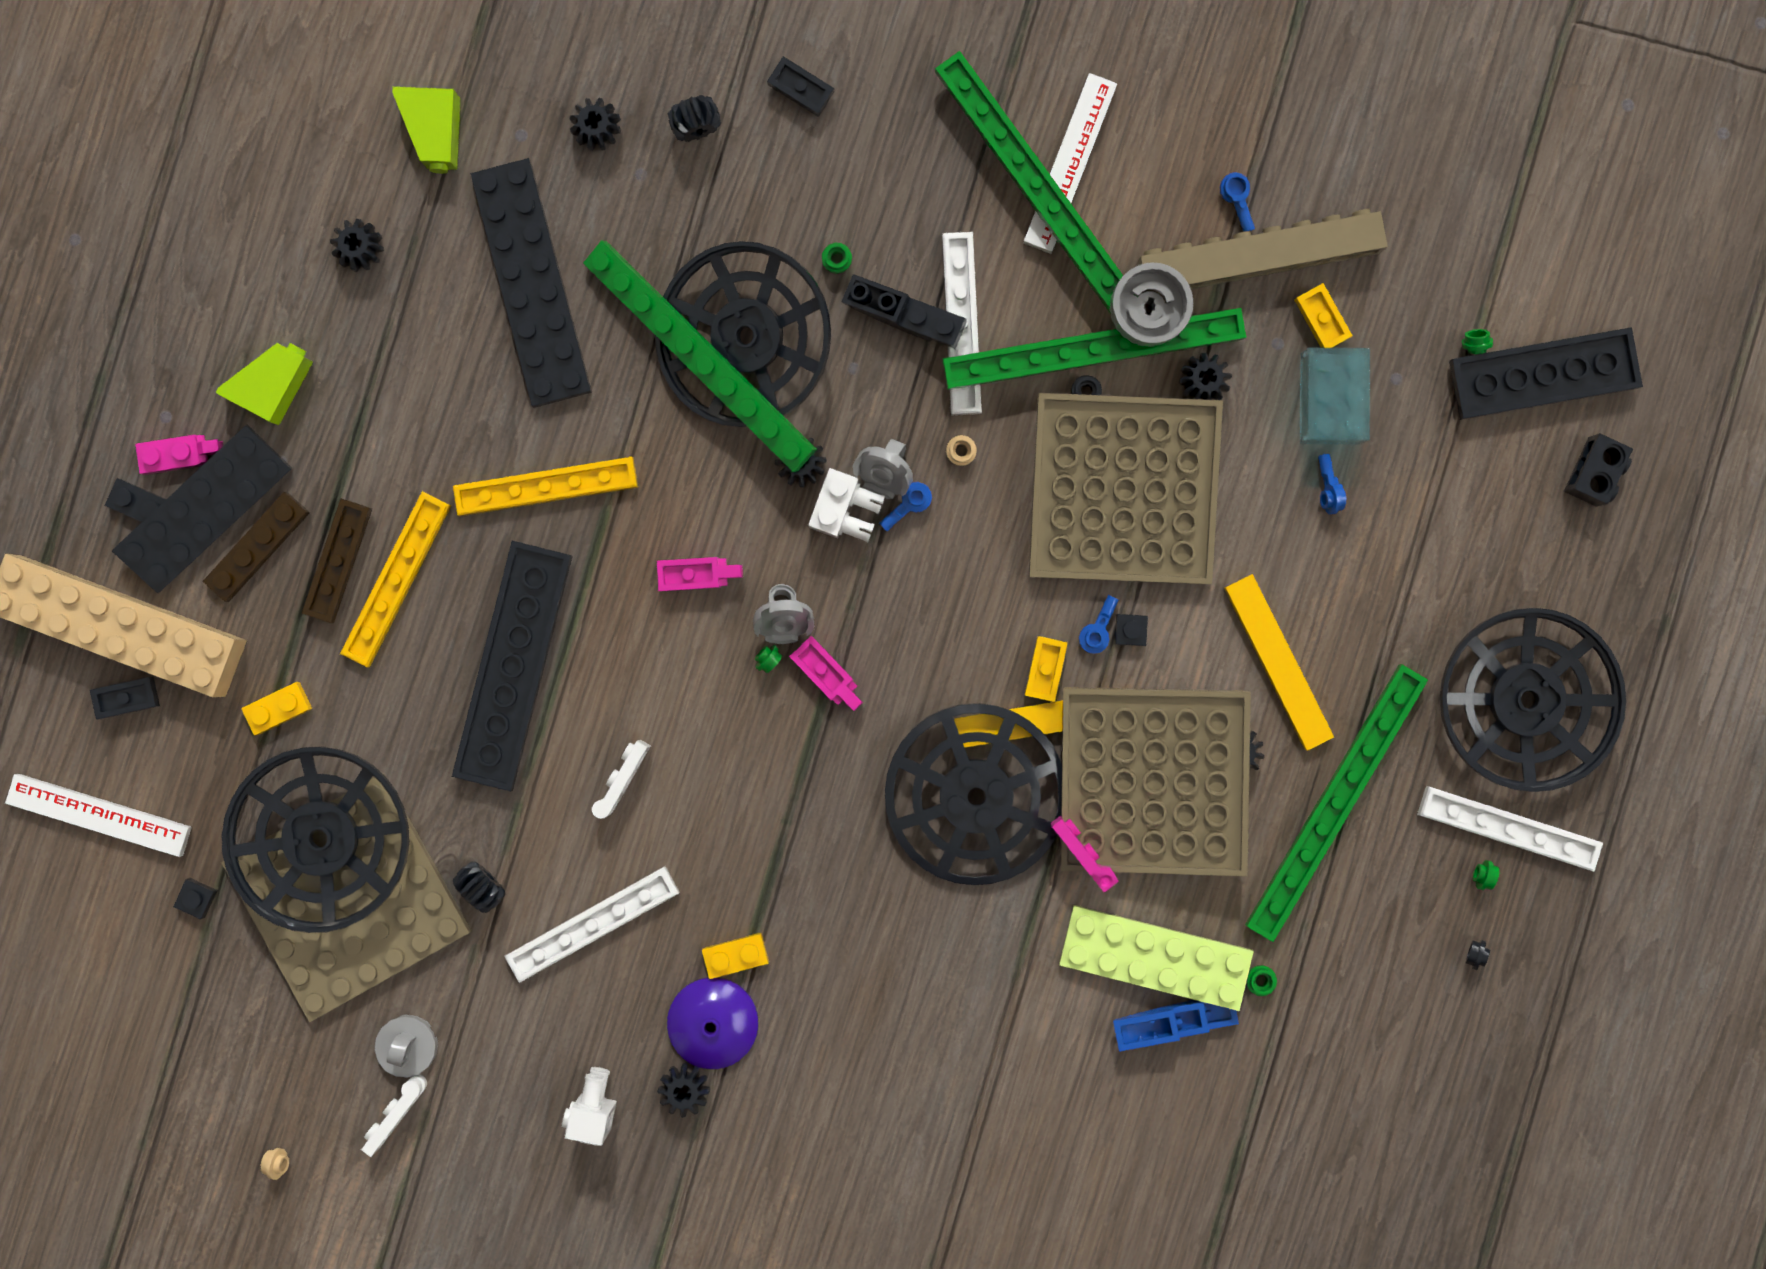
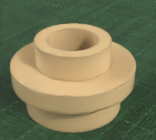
M964 435L952 438L946 448L948 459L957 466L970 464L977 453L974 441ZM958 446H964L967 449L965 456H958L955 450Z
M275 1148L274 1150H268L264 1154L261 1162V1172L267 1175L269 1179L277 1180L287 1171L289 1158L285 1149Z

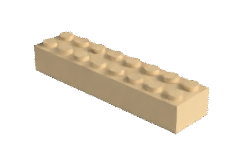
M5 554L0 566V618L210 697H226L247 640L24 556Z

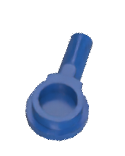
M1237 172L1230 173L1220 183V194L1224 200L1234 204L1243 232L1252 231L1255 227L1245 200L1249 196L1250 183L1243 174Z
M1323 454L1318 456L1325 486L1320 494V505L1328 514H1336L1338 511L1344 510L1346 506V493L1342 484H1339L1338 478L1334 477L1330 454Z
M920 482L911 483L906 494L902 496V503L879 522L883 529L887 532L909 512H922L927 509L932 500L929 487Z
M1108 595L1095 624H1089L1081 630L1079 643L1086 652L1092 654L1100 653L1108 646L1110 639L1106 627L1117 606L1118 599Z

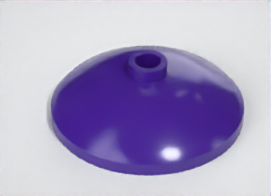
M720 977L698 979L685 986L673 1000L667 1017L668 1035L676 1052L688 1063L704 1069H721L740 1061L754 1044L759 1024L757 1009L750 995L737 983ZM708 1022L714 1023L716 1031H707L705 1024Z

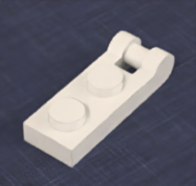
M642 740L636 741L635 745L629 743L621 757L625 761L620 771L615 769L606 783L610 787L603 799L593 804L592 812L594 816L605 818L614 812L651 746Z
M412 1076L404 1083L401 1089L403 1096L399 1101L394 1098L383 1111V1114L386 1116L380 1125L375 1122L365 1134L364 1138L367 1140V1143L361 1150L368 1156L372 1157L380 1149L426 1089L427 1080L424 1076Z

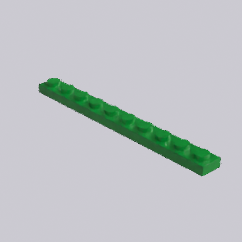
M960 51L935 68L936 75L1111 314L1110 299L1115 286L1123 277V274Z
M601 240L583 264L793 472H798L817 449L607 241Z
M1237 308L1191 316L1186 327L1176 337L1162 345L1152 347L1132 343L1124 338L1117 329L948 357L943 358L942 363L947 390L1239 341L1246 338L1242 309Z
M1403 664L1398 665L1245 923V926L1274 942L1428 682V679Z

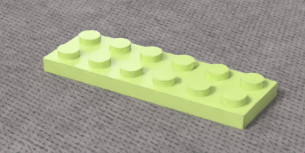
M1073 905L1059 965L1240 1011L1254 951Z

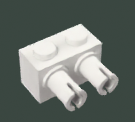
M829 468L808 526L813 530L835 538L845 533L868 543L871 534L859 529L872 533L875 524L849 516V507H852L854 504L879 514L881 505L870 502V500L883 504L885 495L861 488L858 478Z
M591 1067L590 1074H586L583 1093H581L576 1102H571L569 1109H566L563 1117L562 1127L567 1128L566 1139L602 1146L611 1131L617 1103L615 1100L604 1097L610 1073L609 1070Z

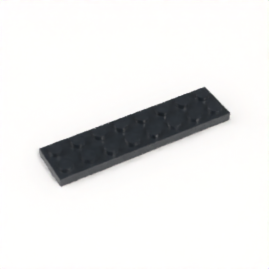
M526 158L470 173L532 407L536 408L592 393L530 159Z
M512 540L451 777L513 791L572 555Z

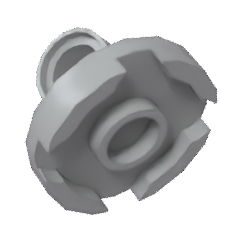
M891 439L885 449L881 447H867L860 451L853 464V474L856 478L860 475L861 479L865 481L863 487L866 490L885 495L886 499H893L895 495L900 494L902 497L906 494L913 481L912 471L903 460L906 444Z
M785 584L775 585L769 591L768 603L757 609L753 616L754 632L758 637L759 634L765 636V641L769 643L787 644L797 642L799 635L806 632L808 636L812 633L815 627L813 610L807 604L796 600V593L792 587ZM777 595H785L790 600L775 601L774 597Z
M403 1015L392 1019L381 1028L376 1037L375 1053L379 1064L385 1071L396 1077L408 1078L419 1075L432 1064L437 1055L438 1040L430 1028L431 1025L426 1020L418 1016Z

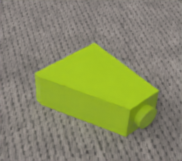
M393 87V96L419 160L433 173L445 174L448 173V169L457 170L460 97L455 90Z
M276 343L218 387L216 394L271 423L280 425L313 362L304 357L307 351L294 344L289 343L286 348Z

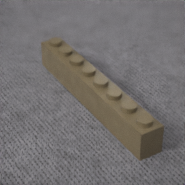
M1363 209L1353 212L1352 217L1341 218L1337 214L1327 216L1322 219V222L1311 224L1310 220H1304L1292 224L1293 228L1281 230V226H1272L1263 229L1262 234L1251 235L1250 231L1233 235V239L1222 241L1221 237H1214L1204 240L1203 245L1192 246L1191 243H1182L1174 246V250L1162 252L1161 248L1147 250L1144 252V256L1139 258L1137 266L1145 263L1168 265L1182 274L1191 289L1376 255L1384 251L1388 245L1381 211L1371 213L1370 209ZM1146 290V291H1154V292L1158 293L1159 295H1162L1160 292H1158V291H1156V290Z

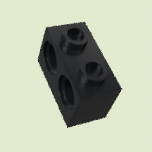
M1601 433L1588 437L1563 492L1596 507L1612 502L1619 491L1617 483L1621 475H1624L1631 465L1632 459L1629 457L1633 448ZM1604 451L1609 452L1612 461L1610 465L1606 464L1603 460ZM1592 478L1596 479L1599 483L1597 493L1590 487Z

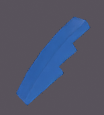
M1197 1000L1171 1004L1113 1020L1119 1052L1180 1041L1181 1037L1208 1033L1210 1029L1239 1024L1236 1010Z

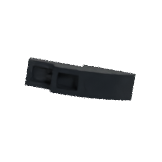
M855 274L852 275L841 301L843 304L894 328L929 342L933 340L956 349L967 323L966 318L910 298L906 293Z

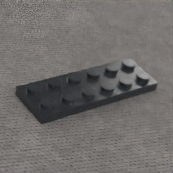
M1632 327L1460 357L1449 361L1460 420L1643 387Z
M246 424L125 537L112 552L159 594L281 480L292 467Z

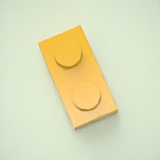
M1324 283L1294 300L1323 353L1353 336Z
M1037 636L1024 693L1025 696L1055 702L1067 642Z
M295 682L241 709L253 735L256 736L312 710V707L300 682Z
M762 933L702 949L709 979L769 963Z

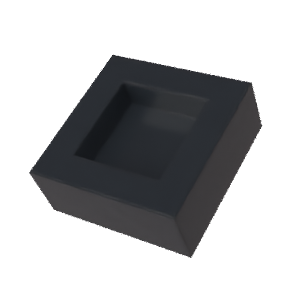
M1116 614L1115 644L1146 646L1148 616Z
M188 878L185 880L173 907L198 919H204L218 890Z

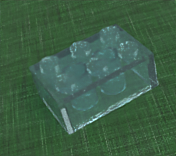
M1370 348L1306 349L1300 356V444L1360 445L1369 441Z

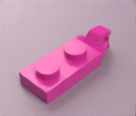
M189 435L135 444L139 473L148 475L202 466L208 461V456L214 455L224 446L223 441H218V439L205 441V435Z
M718 557L657 561L658 591L710 589L728 586L727 579L743 578V566L727 565L726 558L719 559Z
M810 636L789 656L831 701L833 700L839 705L844 700L853 711L862 705L863 702L853 692L858 687L853 682V678L813 636Z
M1059 816L1051 822L1053 829L1103 892H1106L1119 882L1110 866H1102L1096 862L1100 856L1090 843L1084 846L1077 838L1081 832L1070 818L1065 822Z

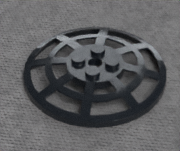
M738 241L709 248L693 257L678 271L669 283L663 297L679 313L689 316L688 322L696 330L699 321L710 325L711 345L739 373L755 372L761 388L757 390L783 416L791 413L802 404L815 389L825 370L831 343V324L827 304L817 282L808 270L792 256L777 248L756 242ZM752 252L768 255L769 259L765 273L740 271L730 274L722 256L732 253ZM781 261L802 276L815 296L813 299L800 305L793 292L776 279ZM711 262L718 279L701 293L694 305L677 299L681 289L690 277L701 267ZM740 281L761 282L756 300L741 299L734 283ZM723 288L729 303L722 307L717 315L704 310L711 297ZM773 288L780 292L792 307L791 310L779 316L768 306ZM820 309L824 337L820 360L817 361L805 355L808 339L805 317ZM796 321L799 331L797 351L783 345V327ZM746 327L751 328L753 331V339L749 344H744L740 338L741 331ZM655 335L656 353L661 370L676 396L693 412L707 420L721 425L747 427L738 417L721 414L725 404L717 396L714 397L709 408L692 396L677 374L678 371L688 367L679 358L672 360L669 348ZM777 356L792 362L787 371L777 381L772 383L767 367ZM799 367L813 372L814 375L800 395L788 405L779 409L775 392L784 387L793 378Z
M1541 608L1515 609L1497 614L1481 622L1466 634L1456 646L1446 664L1441 680V718L1446 734L1455 751L1480 776L1497 785L1513 790L1529 792L1551 791L1569 786L1586 777L1612 751L1620 736L1625 719V682L1620 665L1612 650L1601 636L1587 624L1571 615L1555 610ZM1524 618L1522 636L1503 640L1490 649H1487L1477 637L1483 631L1498 623ZM1537 618L1563 624L1576 631L1583 639L1568 650L1553 640L1535 636ZM1521 645L1520 664L1505 669L1494 657L1508 648ZM1469 646L1479 659L1469 673L1465 693H1448L1454 666L1461 653ZM1534 646L1549 649L1561 658L1550 668L1533 663ZM1591 648H1594L1607 670L1612 694H1592L1589 677L1578 660ZM1484 666H1486L1496 677L1491 692L1474 693L1477 678ZM1569 667L1572 668L1578 679L1581 694H1566L1565 687L1559 676ZM1526 691L1532 692L1535 696V703L1530 708L1524 707L1521 703V697ZM1448 705H1465L1468 723L1478 738V741L1468 752L1461 745L1453 730ZM1474 705H1490L1496 721L1486 732L1482 730L1477 720ZM1566 706H1581L1578 721L1571 733H1569L1559 724ZM1592 706L1612 707L1606 733L1599 746L1591 753L1578 740L1588 725ZM1505 729L1520 735L1521 753L1506 750L1494 741ZM1549 731L1561 742L1547 751L1534 753L1533 736ZM1489 749L1504 759L1519 762L1522 764L1523 781L1498 776L1482 767L1477 761ZM1567 750H1570L1583 762L1576 769L1560 777L1546 781L1536 780L1535 763L1554 759Z
M983 703L959 704L942 709L926 717L913 727L901 741L892 757L885 784V804L890 827L907 855L924 870L938 878L966 885H986L1008 880L1026 871L1039 861L1058 835L1050 821L1037 816L1041 800L1038 779L1055 772L1059 797L1055 819L1059 816L1062 817V762L1054 746L1044 733L1031 721L1012 710ZM981 713L996 715L1004 719L997 735L984 732L959 734L953 717L962 714ZM942 722L948 739L933 748L921 764L905 757L909 747L922 733L931 726ZM1015 723L1037 739L1047 752L1050 761L1033 767L1024 752L1014 743L1008 741ZM986 742L993 744L987 760L969 759L963 743ZM952 748L957 765L951 768L946 775L930 769L931 765L941 754ZM1004 750H1007L1017 758L1024 767V772L1008 778L1006 773L998 766ZM901 768L915 775L912 791L915 813L897 818L894 803V787L898 769ZM926 780L940 787V804L923 810L921 794L923 782ZM1028 783L1031 786L1032 797L1029 813L1012 806L1014 799L1013 789ZM980 788L985 792V799L982 803L972 804L969 802L968 793L971 789ZM946 816L949 822L956 827L949 843L935 833L928 821ZM1007 817L1023 824L1021 829L1011 839L1001 844L995 828L1000 826ZM920 825L928 839L944 851L937 867L915 851L902 831L903 829ZM1031 828L1048 834L1042 845L1032 856L1012 869L1010 868L1005 853L1021 843ZM967 832L984 833L990 849L973 851L961 849L960 847ZM955 857L971 860L994 858L999 874L969 877L956 875L948 871Z
M323 746L303 747L286 751L266 760L255 768L239 785L231 798L222 829V854L226 871L234 888L244 902L258 915L271 923L292 931L305 933L330 932L346 928L363 920L377 910L392 894L400 881L407 863L410 844L409 824L405 808L397 791L387 777L374 765L358 755L341 749ZM313 756L341 758L358 765L362 770L354 782L336 775L317 774ZM300 758L304 776L287 782L276 790L273 795L257 785L262 777L274 768L290 760ZM372 777L376 778L390 795L397 810L399 821L382 823L381 815L375 803L364 791ZM320 783L334 784L348 791L339 804L323 801ZM304 785L307 786L310 803L294 810L281 801L291 791ZM249 795L264 804L256 824L255 841L236 844L235 833L238 817L243 803ZM357 799L361 800L367 808L373 824L356 826L349 811ZM274 811L286 819V822L282 829L281 838L266 840L267 824ZM316 830H322L327 835V843L323 847H319L313 842V834ZM401 833L399 860L393 876L387 883L375 872L383 854L384 835ZM375 836L374 852L367 865L354 855L358 846V839ZM283 850L287 860L291 863L292 867L283 878L274 868L268 852ZM257 854L264 873L275 885V888L264 901L256 895L246 881L239 865V856ZM347 865L359 875L358 879L347 887L334 891L333 872ZM302 873L320 876L321 893L307 892L293 885ZM366 882L380 893L374 901L362 910L336 920V900L353 894L363 887ZM285 894L305 902L322 903L323 922L297 920L281 914L274 908Z

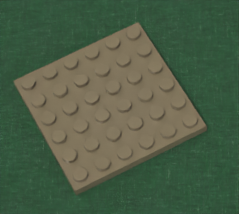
M1038 393L1029 577L1212 584L1223 401Z
M1063 688L1062 818L1065 822L1070 818L1081 832L1077 838L1084 846L1090 843L1100 856L1096 860L1098 864L1110 866L1113 872L1247 876L1251 691ZM1062 840L1061 871H1086Z
M372 778L364 791L375 803L381 815L382 823L399 821L397 810L390 795L376 778ZM345 794L332 800L331 802L339 804L342 798L345 796ZM357 799L349 811L356 826L373 824L367 808L361 800ZM407 813L410 844L407 863L401 879L387 900L363 920L346 928L330 932L305 933L292 931L275 925L261 917L242 899L309 1022L472 932ZM282 829L266 837V840L281 838ZM316 830L313 834V842L317 846L323 847L327 843L326 833L322 830ZM401 833L384 835L383 854L375 872L387 883L393 876L399 860ZM375 836L358 839V846L354 855L367 865L374 852ZM283 850L268 852L274 868L283 878L292 867L291 863L287 860ZM257 854L239 856V865L246 881L256 895L264 901L275 888V885L264 873ZM223 861L221 863L226 870L225 863ZM347 865L333 872L334 891L347 887L357 880L359 875ZM302 873L293 885L307 892L321 893L320 876ZM366 882L363 887L353 894L336 900V920L362 910L374 901L380 893ZM285 894L274 908L281 914L297 920L323 922L322 903L305 902Z

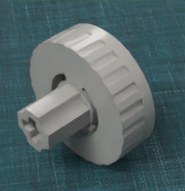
M1145 263L1129 270L1115 286L1110 299L1111 319L1114 322L1115 328L1124 338L1140 346L1152 347L1172 340L1186 327L1193 310L1192 291L1186 279L1174 268L1161 263ZM1146 290H1156L1160 292L1164 296L1166 303L1158 293ZM1145 303L1149 304L1148 308L1152 311L1149 315L1145 314Z

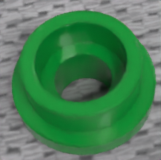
M842 243L829 244L822 253V263L831 273H843L852 263L851 251ZM835 254H840L843 257V260L838 264L833 263L831 260Z
M1484 329L1469 330L1465 333V338L1462 340V348L1468 350L1470 354H1483L1493 346V338L1490 337V332Z
M776 645L770 648L764 646L755 657L757 661L755 668L758 671L763 670L766 674L769 673L782 658V654L778 652L779 648Z
M1489 860L1478 864L1473 872V881L1476 882V888L1482 891L1485 889L1492 890L1499 878V867L1494 866L1493 862Z
M1257 965L1249 970L1246 985L1253 994L1267 996L1275 990L1277 977L1271 968L1265 965ZM1259 975L1266 977L1263 985L1256 984V978Z

